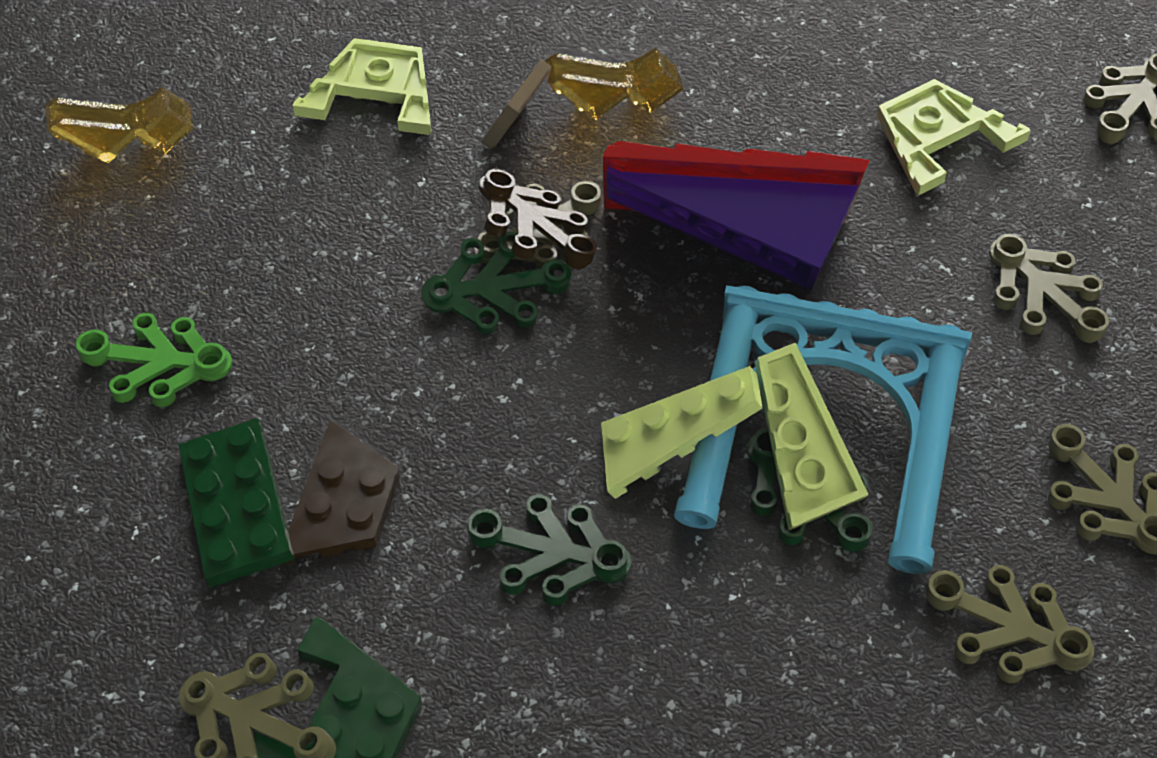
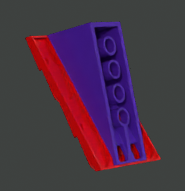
M617 141L612 145H608L603 155L604 209L635 210L812 290L836 237L850 212L870 160L807 151L805 156L759 149H745L742 152H734L676 143L674 148Z

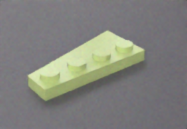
M796 342L758 357L755 361L788 530L865 499L869 494Z
M751 366L601 422L607 492L615 499L627 492L626 486L640 477L644 480L649 479L660 472L659 465L678 454L683 458L696 450L695 446L703 438L710 434L717 437L763 409L758 376Z

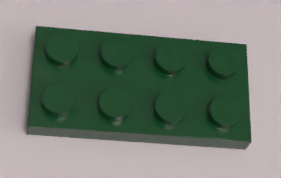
M259 418L178 444L204 576L210 588L294 560L266 437Z

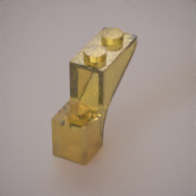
M656 47L645 55L624 63H610L564 54H554L545 60L546 63L552 66L549 77H547L552 90L558 95L564 94L571 100L576 109L580 112L586 111L596 120L627 97L634 105L640 104L652 113L684 90L677 65Z
M163 87L150 97L133 104L119 105L55 98L45 105L48 132L52 133L56 138L65 140L82 149L87 155L95 156L106 163L114 159L136 138L144 145L152 146L166 154L194 129L190 103Z

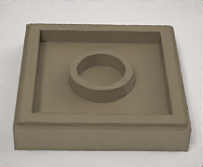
M542 59L539 61L481 142L490 149L492 147L495 148L550 73L552 66Z

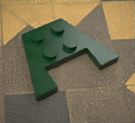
M315 616L297 649L299 658L331 669L337 673L308 728L320 727L333 738L336 744L334 758H397L422 706L421 696L322 618ZM253 731L258 758H296L294 748ZM317 738L307 745L305 751L315 747Z

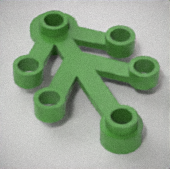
M151 313L137 315L133 319L132 324L136 336L147 340L153 348L110 344L106 333L101 330H88L82 333L76 340V348L80 359L90 366H100L108 360L145 364L126 375H118L110 381L109 388L115 401L121 403L132 400L136 396V388L174 367L183 368L184 370L171 378L156 380L149 387L152 403L158 407H167L175 401V393L199 379L205 381L219 380L230 372L233 364L230 353L220 344L206 343L197 332L194 321L188 317L176 319L171 325L174 340L180 344H187L193 353L177 351L159 329L156 317ZM147 324L150 325V326L147 327V328H141V327L144 326V325H147ZM182 329H189L186 332H179ZM121 387H128L126 390L118 391ZM161 391H168L164 395H157Z

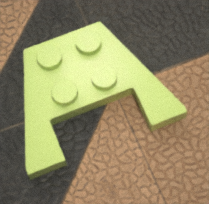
M354 38L329 64L330 70L322 79L316 78L309 85L310 92L304 98L298 97L293 103L294 116L326 120L335 95L349 96L355 99L363 98L385 101L390 104L399 103L403 104L397 120L398 131L425 135L431 134L422 47Z
M935 79L879 105L877 117L915 193L918 195L945 182L947 172L929 154L975 131H980L1004 153L1028 141L1031 130L1021 123L1015 127L1003 121L1004 115L993 109L986 112L972 105V98Z

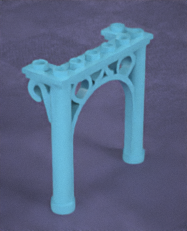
M726 285L722 331L710 381L746 368L751 347H754L758 356L775 351L764 342L763 337L769 332L779 331L791 334L796 338L797 346L806 365H830L857 372L884 388L899 404L908 423L910 443L888 563L893 568L907 573L924 574L930 572L935 553L933 548H931L959 373L971 341L972 332L963 331L954 325L937 326L919 322L912 317L895 318L880 315L870 309L853 310L838 307L836 304L828 301L811 302L798 299L791 294L782 293L775 295L759 292L749 286L733 287ZM807 333L829 338L824 341H814L813 348H806ZM854 343L875 346L876 349L872 361L866 358L867 351L860 349ZM889 354L907 356L914 361L916 369L907 374L894 376L883 365L882 358ZM921 380H924L918 410L914 399L906 388L915 386ZM737 425L717 437L710 434L700 440L695 446L696 450L693 451L684 494L678 498L674 513L675 519L680 523L699 529H710L716 526L720 510L719 503Z

